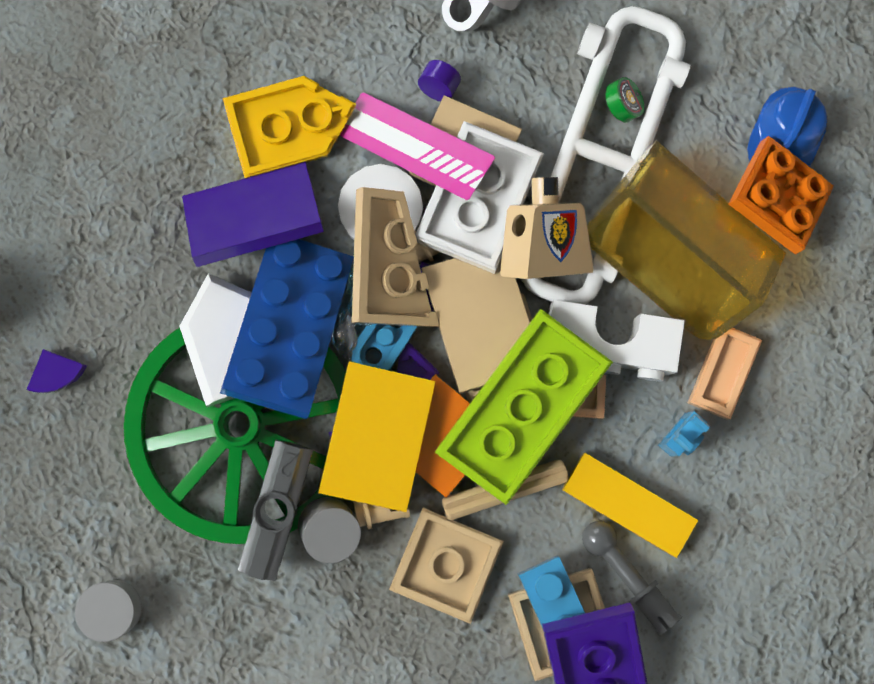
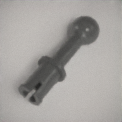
M594 521L584 529L582 541L586 550L593 555L603 556L634 594V597L629 601L631 605L635 603L657 630L659 636L682 619L680 614H677L656 587L659 583L655 580L648 585L616 545V531L609 523Z

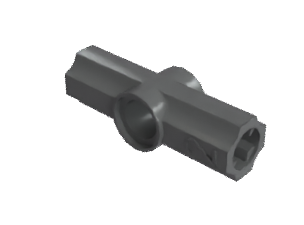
M275 440L259 499L254 506L253 520L238 571L260 580L276 581L293 520L298 511V503L313 449L289 441ZM272 498L283 501L287 506V517L280 521L269 518L265 512L266 501Z

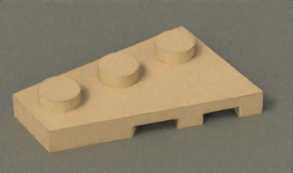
M368 187L356 189L352 323L439 327L436 311H431L426 289L429 288L426 273H421L415 251V246L418 243L404 191Z

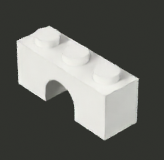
M553 300L550 304L548 314L613 362L605 372L606 374L620 375L621 368L638 371L637 378L663 381L664 375L669 376L677 373L685 320L640 314L633 320L632 333L629 340L625 344L614 345L604 341L597 332L595 325L597 306Z

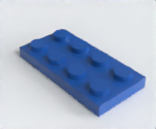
M300 239L265 249L220 394L300 418H308L353 263V256Z

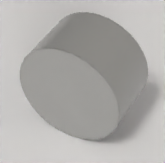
M324 497L311 502L302 511L298 521V531L305 549L317 561L323 563L343 561L356 550L361 536L359 523L349 506L337 498Z
M107 580L86 589L78 599L75 609L77 625L82 633L92 640L98 642L113 641L130 632L135 627L141 615V600L137 591L124 581Z

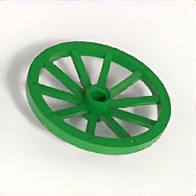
M179 327L163 339L149 354L140 367L128 394L124 415V443L129 465L137 484L156 510L173 524L195 536L210 541L246 544L251 525H238L243 452L246 450L264 480L269 461L258 443L262 442L271 447H274L276 439L296 443L266 430V426L304 418L277 410L263 413L262 410L265 407L236 398L219 403L221 405L220 408L215 406L207 408L205 401L159 381L158 378L166 366L186 348ZM328 347L323 368L334 385L338 399L312 403L308 418L337 413L346 369L330 347ZM152 392L213 420L212 424L147 439L145 437L146 412ZM243 412L249 418L250 427L245 435L235 437L230 432L229 422L235 414ZM216 437L215 442L175 489L169 493L158 478L148 452ZM228 448L223 523H218L195 514L183 506L181 502ZM313 451L310 464L324 469L326 456ZM318 489L312 497L298 507L290 532L298 529L300 515L307 505L319 498L335 497L320 494ZM275 499L285 515L276 519L280 521L287 517L288 510L283 501Z

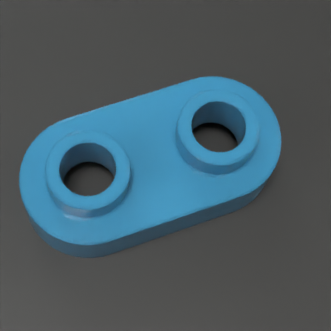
M367 324L353 345L351 351L352 362L390 371L418 326L393 328L391 325ZM371 349H377L382 353V359L377 364H369L366 361V354Z

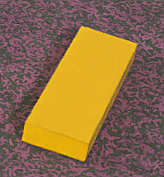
M587 453L581 455L569 476V480L562 488V491L675 558L680 554L698 522L696 518Z

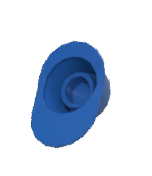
M789 87L779 89L769 96L762 107L749 138L747 147L749 162L760 141L770 136L810 167L823 140L827 126L825 106L815 96L816 91Z

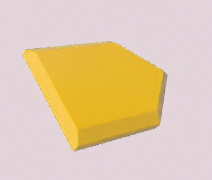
M306 76L223 98L245 178L327 157L356 107V103L343 96L339 97Z

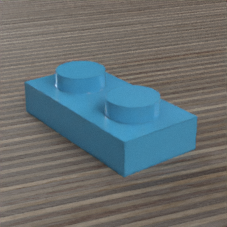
M558 555L518 573L541 626L544 623L585 613Z

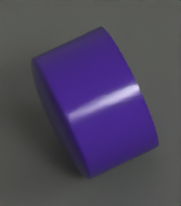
M431 60L427 63L419 77L418 86L428 97L441 102L444 95L449 98L453 97L461 82V77L458 71L450 64L441 60Z

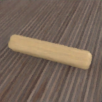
M555 460L536 466L510 501L566 483L569 477L564 462L562 460ZM476 486L442 499V505L449 520L502 504L500 500L481 486Z

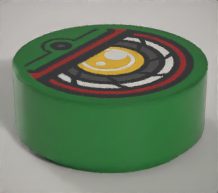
M622 77L607 86L606 102L615 118L627 123L643 114L644 100L642 94L631 79Z

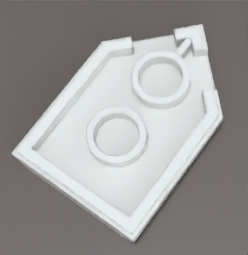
M209 273L180 325L207 408L234 399L233 397L220 394L251 296V292Z

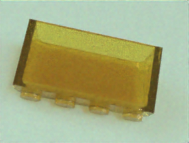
M657 140L640 156L587 224L591 249L673 319L685 320L684 328L692 335L705 340L720 337L764 305L786 256V252L746 217L728 205V202Z

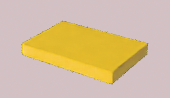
M349 361L318 493L407 512L436 381Z

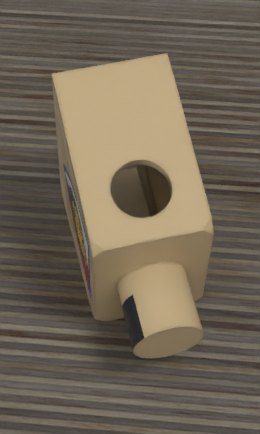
M558 177L532 178V204L510 205L507 209L500 269L501 277L533 279L593 273L584 206L581 203H559Z

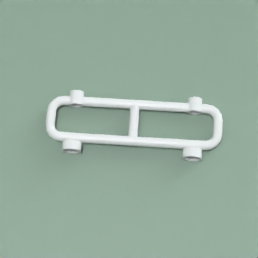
M631 6L622 8L614 13L605 27L589 22L577 55L593 61L551 177H558L560 202L576 155L620 170L624 174L597 250L592 258L593 273H587L584 285L574 291L544 281L541 278H521L526 288L540 298L551 302L559 300L586 305L597 296L603 281L613 283L617 275L621 259L613 257L614 250L673 86L682 88L691 66L682 61L686 46L684 33L675 21L645 8ZM627 24H637L663 34L668 39L669 49L660 67L654 91L631 155L629 156L583 139L621 31Z

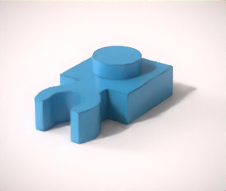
M695 411L684 413L658 446L671 457L680 456L683 452L688 456L702 442L705 437L702 433L707 432L710 426Z

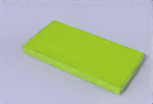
M540 309L437 447L435 453L507 505L613 362Z

